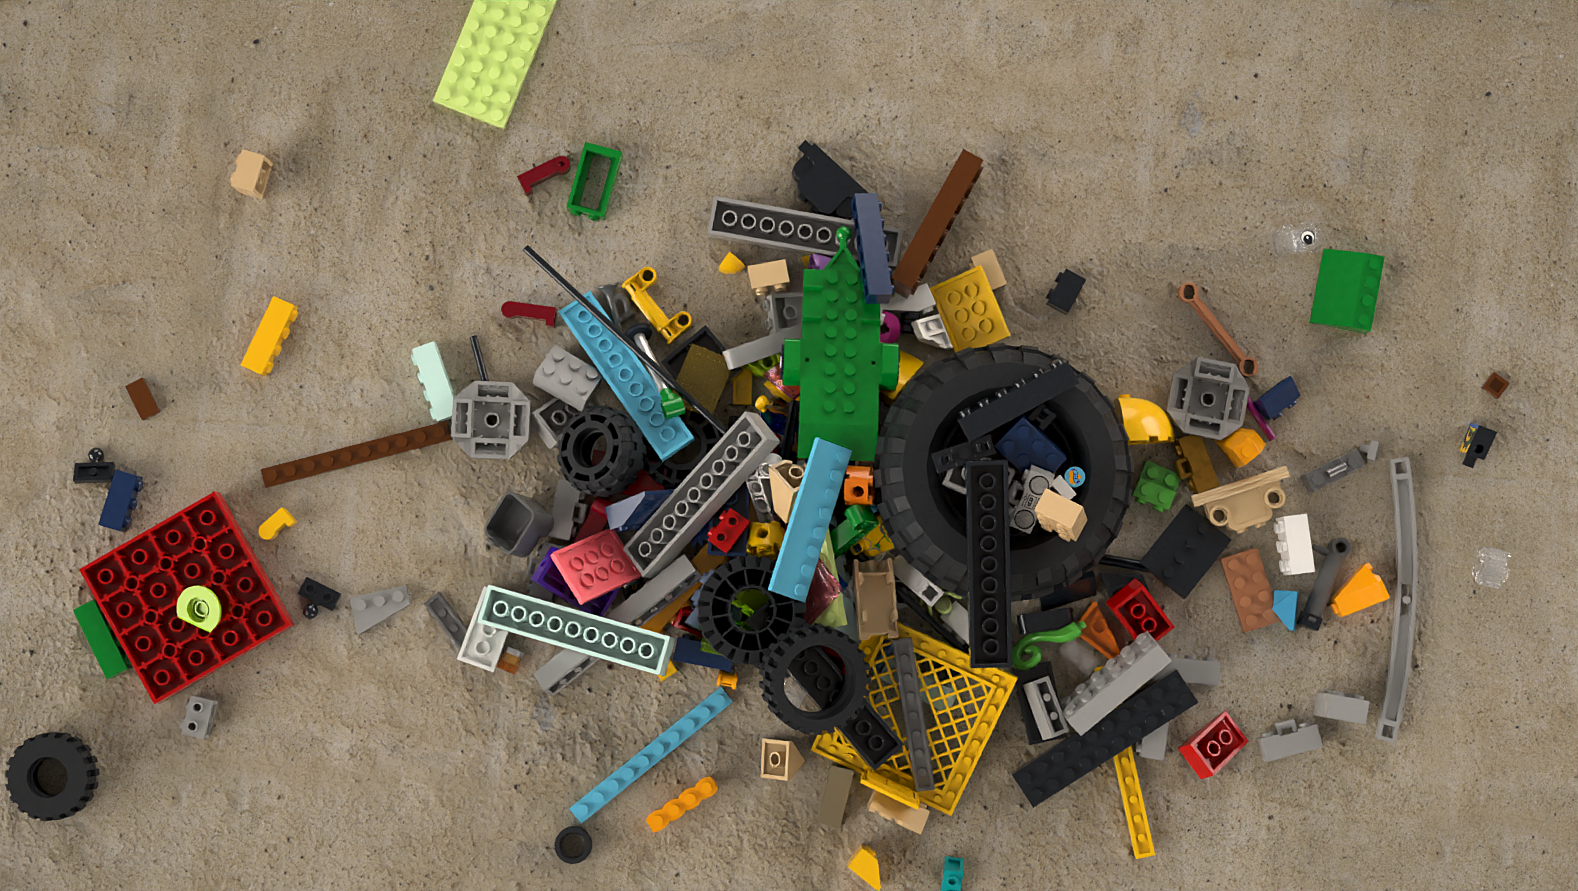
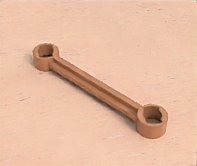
M1193 283L1183 284L1178 289V298L1192 306L1238 364L1237 367L1241 375L1245 378L1255 375L1258 371L1257 361L1245 356L1198 297L1199 291L1197 286ZM1186 286L1194 290L1193 299L1189 300L1183 297V290ZM1244 361H1249L1254 365L1252 374L1248 375L1243 372Z

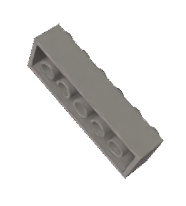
M1146 631L1137 636L1131 645L1124 647L1119 655L1108 660L1105 666L1099 671L1094 672L1085 683L1078 685L1072 694L1065 696L1059 704L1061 711L1070 725L1082 736L1172 660L1152 635Z

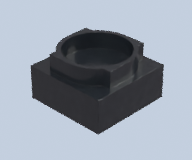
M706 325L661 361L662 365L677 383L701 405H704L743 372L741 366L728 370L722 353L726 351V348Z

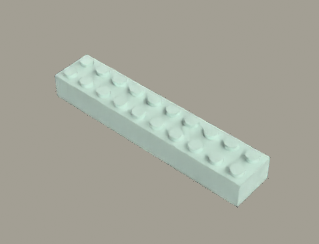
M491 585L487 587L477 621L488 626L661 676L666 674L676 639Z

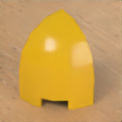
M729 251L720 264L718 271L726 275L740 273L745 269V265Z

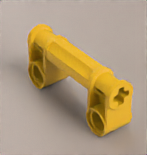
M644 267L634 276L628 278L621 287L628 291L632 296V301H634L656 331L661 333L667 340V345H671L692 327L693 319L685 311L677 313L670 320L647 292L657 282L658 275L653 268ZM647 272L653 273V278L650 281L644 280V274ZM682 316L689 318V322L685 326L679 324V319Z

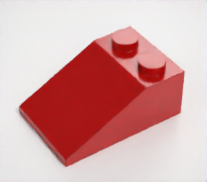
M1223 711L1189 737L1178 750L1199 778L1204 779L1214 776L1249 741L1227 711Z

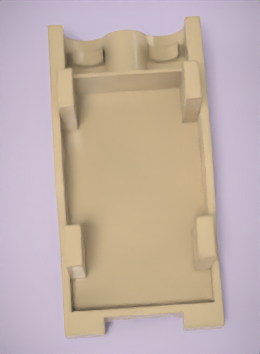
M888 558L885 561L869 560L858 562V560H854L852 576L858 639L868 640L873 635H887V639L898 638V612L896 609V589L892 558Z

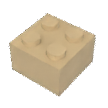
M242 149L241 154H238L236 159V171L232 173L230 178L231 186L242 194L262 199L273 163L264 155Z
M785 259L747 266L752 294L763 296L768 294L767 291L784 292L786 288L790 287Z

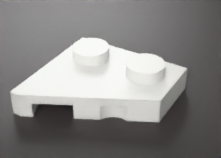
M940 314L911 323L918 341L944 350L953 348Z

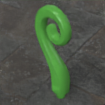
M1083 620L1077 624L1073 621L1060 630L1034 632L1026 635L1012 649V665L1019 670H1029L1035 667L1041 660L1042 652L1038 646L1031 644L1037 642L1064 643L1072 641L1083 634L1081 630L1087 627ZM1025 651L1027 655L1033 654V656L1027 661H1022L1021 654Z

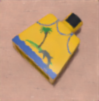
M874 513L879 521L878 526L849 548L853 555H857L862 551L865 556L872 557L896 547L892 540L888 538L880 513Z

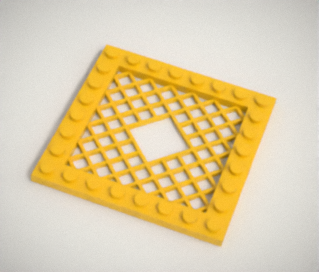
M897 621L898 638L912 636L914 652L926 657L917 660L915 657L916 668L919 674L918 678L921 679L923 684L920 692H926L938 724L935 727L926 729L930 742L928 745L931 746L934 753L930 758L931 760L936 759L939 768L932 770L933 774L941 772L944 781L935 783V790L917 792V796H919L920 802L952 816L1018 677L999 668H971L969 665V654ZM873 635L868 640H861L858 647L866 654L864 661L869 663L870 668L872 666L875 673L874 676H871V680L877 679L880 687L870 691L869 699L872 708L877 713L876 707L884 704L887 705L889 714L880 717L882 719L891 717L894 726L890 728L891 730L896 729L899 739L903 742L907 740V736H901L889 704L901 699L897 687L899 682H896L893 676V672H896L897 669H891L888 663L889 659L895 657L894 654L886 657L883 647L891 645L892 639L896 638H888L890 641L882 644L884 638L887 639V635ZM879 649H880L883 658L874 661V659H875V657H876V655H877V653H878V651H879ZM932 660L944 666L935 669ZM885 661L888 671L878 674L875 664ZM929 661L932 670L921 673L918 664ZM946 669L949 679L939 682L936 672ZM950 669L955 670L961 674L952 677ZM933 673L937 683L926 686L923 676ZM890 674L893 684L883 687L879 677ZM964 677L967 687L957 690L954 680ZM967 677H970L978 681L979 683L970 685ZM951 682L954 691L944 694L941 685ZM982 685L985 695L975 698L972 688ZM985 685L991 687L989 692H987ZM938 686L941 696L931 699L928 689ZM894 687L897 697L887 699L884 690ZM969 690L972 699L962 703L959 693ZM881 691L885 701L875 704L871 694ZM956 694L959 704L949 707L946 697ZM943 699L946 708L936 711L933 702ZM985 699L981 709L979 710L976 701ZM974 703L977 712L966 715L963 706ZM961 707L964 717L954 720L950 710ZM948 712L951 721L941 724L938 715ZM977 716L971 727L968 719ZM965 720L968 730L958 732L955 723ZM952 724L956 734L945 737L942 728ZM836 729L833 733L829 734L826 731H822V735L816 736L811 751L860 774L863 770L866 772L871 770L848 742H845V739ZM939 729L942 738L932 741L929 732ZM969 733L963 744L960 736ZM957 737L960 747L950 750L947 740ZM944 742L947 751L937 754L934 745ZM904 744L902 746L903 752L893 754L888 759L893 760L894 766L884 762L873 772L915 791L911 760L908 755L909 750H906ZM960 750L956 761H954L952 753ZM949 754L952 764L942 767L939 757ZM905 755L908 764L898 767L895 758ZM952 767V769H951V771H950V773H949V775H948V777H947V779H946V776H945V773H944L943 770H946V769H949V768ZM907 768H910L912 774L907 773V772H905V771H903V770H904V769H907Z

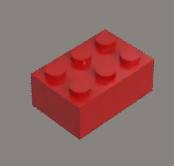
M1136 578L1105 602L1134 641L1137 636L1146 631L1156 641H1159L1175 628L1144 585Z

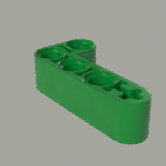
M860 504L851 506L844 512L847 519L830 532L835 559L878 526L879 521L870 506Z

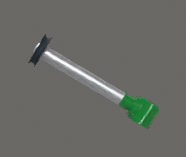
M637 323L630 326L624 334L658 364L647 342L652 336L650 326L646 323ZM647 366L662 397L660 405L666 420L685 414L686 411L681 397L672 393L669 385Z

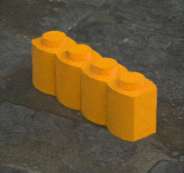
M712 775L701 778L695 786L685 789L679 797L670 799L663 808H658L651 812L646 819L647 824L653 832L664 829L670 821L679 819L686 810L695 808L702 799H707L714 795L719 788Z

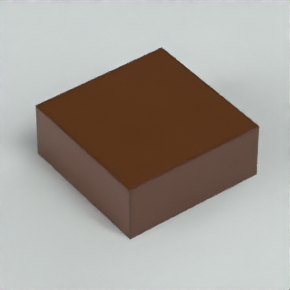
M1493 372L1481 388L1495 399H1499L1510 383Z

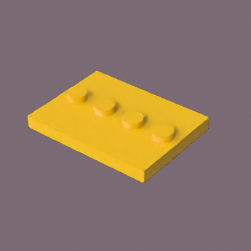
M982 265L929 288L955 353L968 347L977 348L984 347L987 344H994L1011 336Z

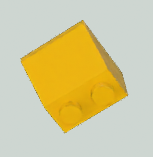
M860 845L848 860L847 866L873 888L880 891L881 884L876 851L868 845L865 847Z

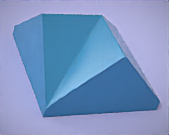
M1275 590L1272 609L1290 631H1295L1299 593L1297 591Z

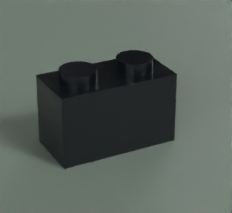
M1065 269L1063 273L1059 272L1055 279L1057 283L1055 289L1050 288L1046 299H1048L1046 305L1067 315L1086 279L1068 269Z

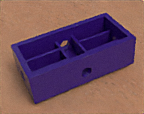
M551 546L531 577V580L579 611L603 617L620 588L580 605L550 557L553 552L560 549Z

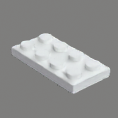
M484 586L457 660L494 672L509 631L477 622L487 591V587Z

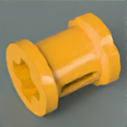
M720 670L716 686L724 685L735 689L739 673L733 674Z

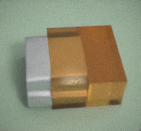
M506 646L497 664V668L515 675L524 653Z

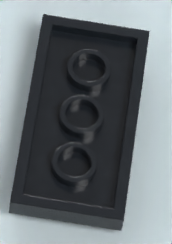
M1051 661L1038 663L1029 670L1012 669L1013 675L1018 677L1015 685L1028 744L1033 745L1066 738L1067 733H1063L1050 739H1042L1023 688L1024 684L1049 676L1060 704Z

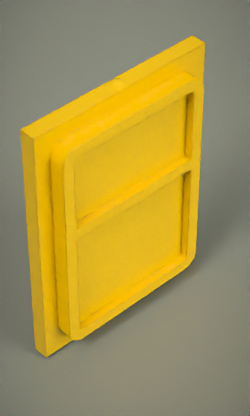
M871 770L867 772L862 771L860 783L918 810L920 800L917 792Z

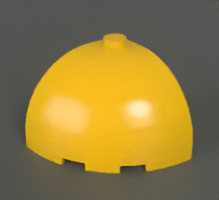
M1130 394L1119 395V398L1114 400L1115 413L1120 424L1124 425L1130 439L1128 440V445L1175 442L1172 423L1165 411L1158 405L1145 399L1130 398Z

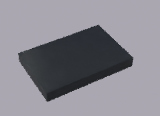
M1094 571L1085 572L1070 586L1040 597L1039 606L1041 611L1043 612L1097 595Z

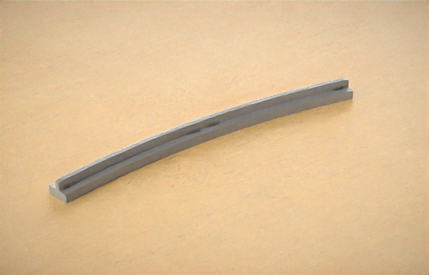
M1409 457L1388 460L1395 523V606L1388 673L1374 738L1391 743L1396 742L1406 696L1416 613L1417 536ZM1399 462H1402V466H1403V473H1402V474H1401L1400 463H1399ZM1406 585H1409V596H1406ZM1406 604H1408V616L1405 615ZM1391 726V730H1390V734H1389V738H1388V737H1386V735H1387L1388 727Z

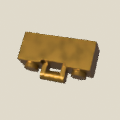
M1189 435L1176 440L1173 449L1175 454L1180 456V460L1173 463L1180 480L1188 477L1187 486L1189 491L1196 495L1220 486L1202 437ZM1183 462L1188 473H1186L1182 464Z

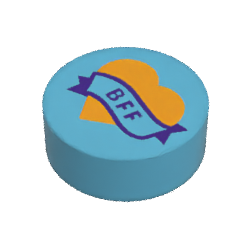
M1071 467L1065 472L1064 480L1070 487H1079L1085 480L1084 471L1079 467Z

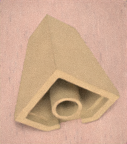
M784 459L770 466L768 470L774 511L787 524L789 523L807 464L804 463V466L792 464V461Z

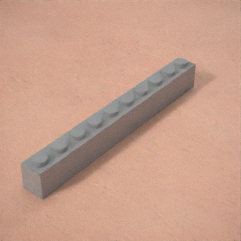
M684 554L678 557L669 567L663 569L651 581L646 582L640 590L631 594L626 601L616 606L611 613L603 618L640 628L701 579L702 574L694 562ZM565 648L557 653L549 662L542 665L534 673V676L543 691L553 697L601 658Z

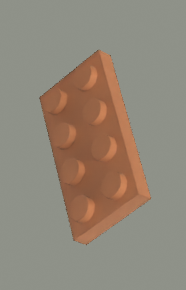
M1258 548L1221 558L1220 563L1242 631L1248 632L1280 622L1281 619L1272 609L1274 597Z

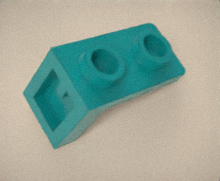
M944 857L940 891L961 890L964 875V858Z

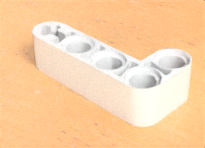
M770 453L745 480L759 523L779 522L781 520L779 515L770 513L773 498L768 469L770 466L782 461V458L776 453Z

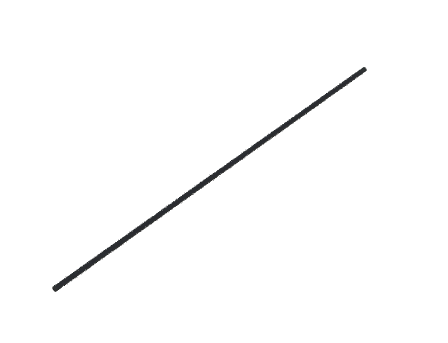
M527 245L522 250L723 436L726 434L728 429L530 246ZM829 523L828 527L830 533L832 530L835 529V527L831 523ZM862 552L854 555L860 562L870 560ZM895 583L896 595L954 648L969 654L968 649Z

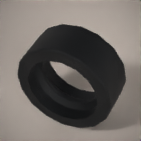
M567 827L556 837L554 844L555 852L559 859L565 863H580L591 852V836L582 827ZM572 833L579 834L585 842L583 852L574 857L568 856L562 849L563 839Z

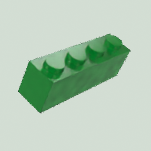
M96 599L73 610L106 679H113L133 668Z

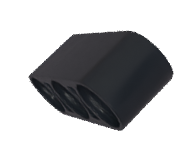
M1072 607L1017 615L1019 634L1064 628L1074 621Z

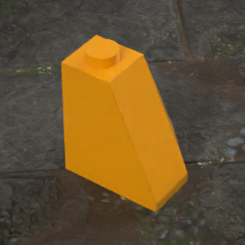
M1238 428L1222 440L1213 439L1235 468L1249 463L1266 446V443L1254 429Z
M1370 563L1361 564L1330 599L1332 602L1330 607L1338 617L1349 615L1390 598L1379 575L1372 574L1373 567Z

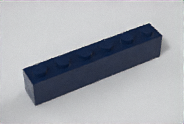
M855 193L851 202L865 304H888L891 296H894V285H891L890 281L892 270L888 268L889 252L885 248L887 238L886 234H883L884 219L880 216L882 206L881 201H878L877 193Z

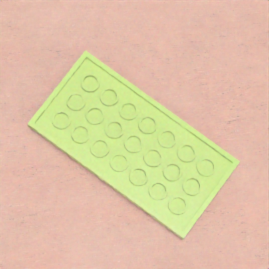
M474 0L433 101L504 129L557 0Z

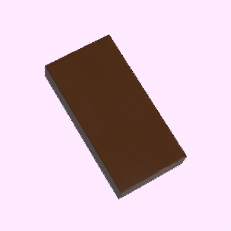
M140 378L125 386L141 420L144 421L160 413L144 378Z

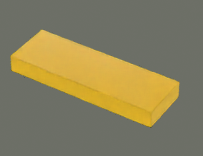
M741 366L743 372L733 380V405H752V373Z

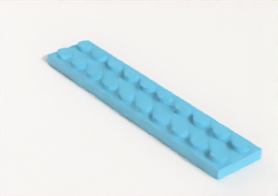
M591 291L585 293L583 296L610 320ZM577 300L558 311L662 462L695 440L679 416L666 420L660 405L662 397L655 382L637 356Z

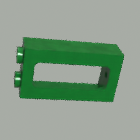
M585 142L566 206L570 214L581 217V214L589 216L588 219L597 222L600 219L605 220L623 158L621 151ZM595 156L609 159L611 164L597 209L581 206L580 202L592 160Z

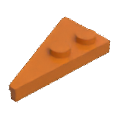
M1093 601L1077 622L1079 623L1083 620L1087 627L1081 630L1083 634L1079 637L1110 660L1119 655L1120 650L1111 630L1107 626L1105 618H1103L1098 608V604Z

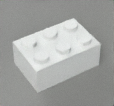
M1307 514L1276 518L1274 531L1275 534H1278L1279 540L1276 542L1278 553L1281 554V560L1279 561L1280 571L1283 572V575L1315 572Z

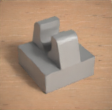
M1372 440L1370 445L1361 444L1359 453L1367 455L1368 462L1375 463L1380 442Z

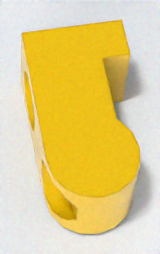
M281 507L259 527L258 532L262 539L273 540L286 525L293 527L298 522L286 508Z

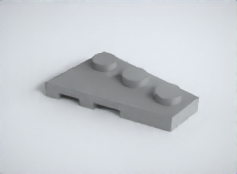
M405 585L350 597L357 635L362 634L364 631L411 605L408 586Z

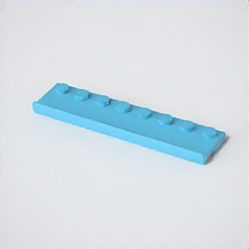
M815 437L768 587L769 591L805 602L852 450Z

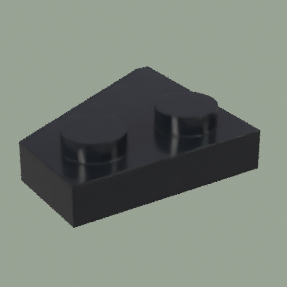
M1099 573L1109 598L1135 578L1150 593L1141 574Z

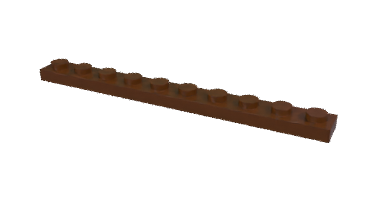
M448 421L263 468L261 473L264 486L269 488L451 441V432Z

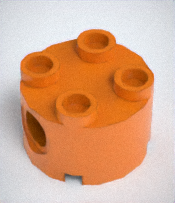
M848 465L846 474L849 475H847L844 483L845 505H873V499H875L873 468Z

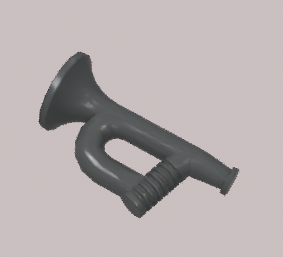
M619 282L596 287L605 294L613 324L622 331L621 324L636 316L628 296L623 293L614 294ZM617 301H622L625 313L620 316L616 305Z

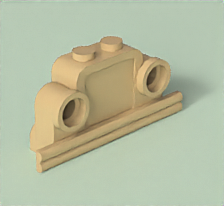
M1283 466L1190 497L1194 507L1203 505L1207 520L1212 525H1225L1227 530H1236L1237 534L1248 531V527L1255 525V528L1267 525L1266 521L1271 519L1273 515L1272 508L1281 507L1286 500L1285 493L1281 489L1278 480L1290 477L1287 466Z

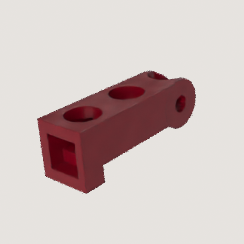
M558 156L518 175L517 178L526 196L533 194L532 187L558 174H567L571 169L570 161L565 156Z
M507 301L501 307V312L507 319L519 317L546 321L545 325L547 327L555 328L556 307Z

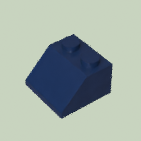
M1289 376L1281 380L1253 403L1266 421L1271 418L1276 420L1283 414L1281 411L1284 408L1290 409L1297 404L1298 401L1296 399L1301 395L1293 378Z

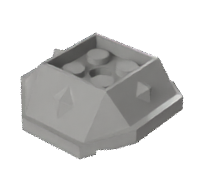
M1197 357L1172 374L1166 412L1182 433L1222 440L1243 426L1250 387L1239 372L1236 364ZM1204 395H1208L1211 398L1210 405L1203 402Z
M474 381L453 398L451 437L470 458L510 460L529 441L531 402L513 382ZM496 416L497 423L490 426L488 424L489 417Z

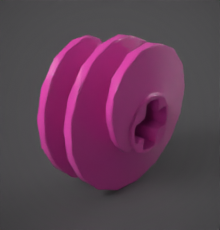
M883 311L882 314H886L883 323H886L888 331H884V334L880 333V342L893 343L900 334V322L894 314Z

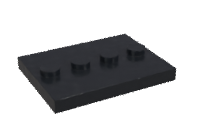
M1185 504L1138 564L1181 598L1186 599L1231 542V539Z

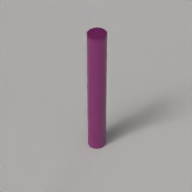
M1248 396L1246 407L1269 441H1272L1276 438L1275 434Z

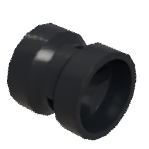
M902 312L901 319L903 323L900 326V332L915 334L911 323L919 320L920 314Z

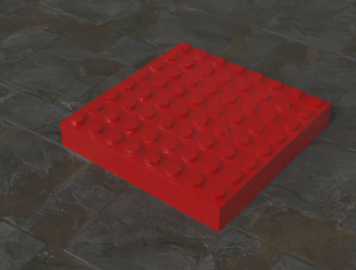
M212 492L79 569L154 704H161L295 626L220 492ZM197 585L204 586L213 591L221 605V619L211 633L177 616V601L185 589Z

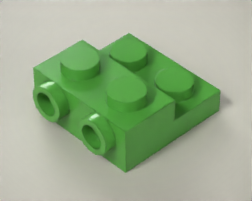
M1146 460L1131 496L1135 497L1134 501L1145 505L1149 503L1153 505L1152 508L1162 513L1164 510L1168 511L1180 482L1178 473Z

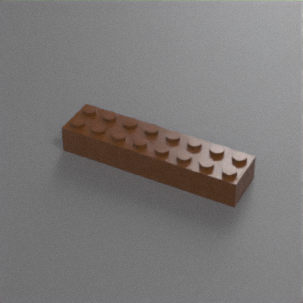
M965 149L962 150L890 279L891 285H894L895 293L906 299L910 294H915L921 282L919 278L923 279L930 266L928 262L932 263L939 247H941L948 231H950L957 215L970 195L973 186L980 177L984 168L981 166L983 159Z

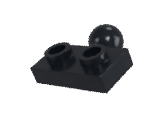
M92 448L89 451L88 458L91 463H75L73 475L75 484L112 482L115 464L114 462H101L104 458V452L100 448Z
M306 577L297 593L311 601L310 604L305 605L303 608V615L308 619H313L318 615V605L333 612L342 595L309 577Z

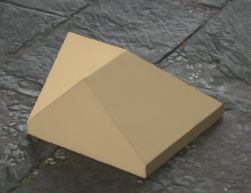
M763 738L761 778L790 781L805 762L794 745L793 740Z

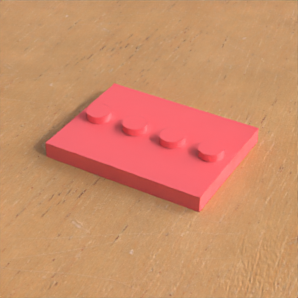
M610 528L557 550L550 555L580 605L633 582L642 576L623 550L624 544L615 530H610Z

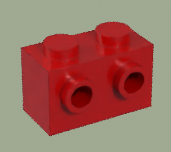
M732 508L729 511L726 509L719 517L721 522L717 527L713 526L707 534L709 536L708 541L726 554L730 552L750 524V521Z

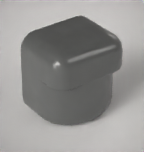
M508 491L503 495L488 519L484 532L487 536L486 540L491 545L499 547L506 554L525 558L531 554L541 536H548L553 528L554 519L532 498Z

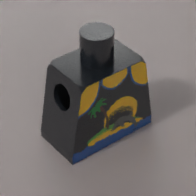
M1470 422L1460 449L1461 452L1466 453L1462 465L1474 468L1477 458L1484 460L1497 432Z

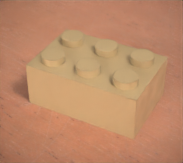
M1047 488L1034 509L1041 527L1049 532L1054 530L1060 533L1059 537L1066 541L1071 539L1076 541L1087 522L1083 506Z

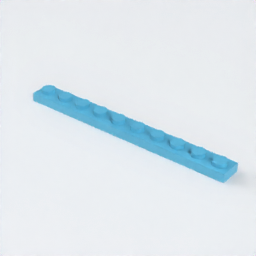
M722 687L717 689L569 808L580 823H583L733 702Z

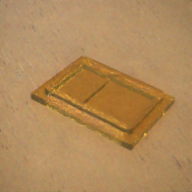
M692 343L676 382L713 415L731 370H728L723 355ZM672 390V393H675L677 396L679 395L675 390ZM681 397L685 408L697 412Z

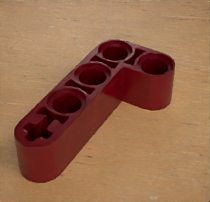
M597 496L573 544L604 531L608 524L605 507L615 503L604 497Z

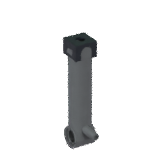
M1346 538L1332 539L1328 543L1327 548L1313 544L1312 550L1324 555L1325 558L1305 608L1300 612L1296 624L1312 631L1319 630L1323 620L1321 617L1346 556L1351 551V543ZM1338 542H1340L1343 545V550L1341 553H1339L1336 550V544Z

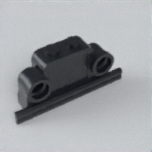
M805 140L798 147L804 155L798 160L792 170V177L798 183L797 197L804 204L808 203L811 205V210L815 214L830 217L834 214L836 218L851 220L853 218L851 202L854 194L868 192L815 143L811 145Z

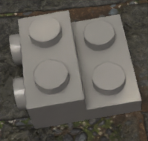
M803 292L771 294L766 297V300L763 302V308L765 311H768V319H766L765 325L766 329L770 330V334L802 323Z

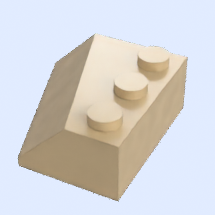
M873 790L866 805L869 811L875 813L876 810L882 817L891 821L894 819L897 824L920 835L930 812L926 809L927 805L919 802V808L916 810L876 790Z

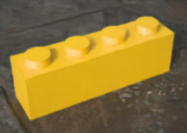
M275 296L272 297L241 366L265 377L267 373L269 374L274 366L272 362L275 356H278L281 352L282 346L280 345L283 339H286L289 335V326L298 316V307Z

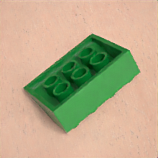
M1324 248L1309 323L1362 334L1370 332L1385 257L1363 252Z

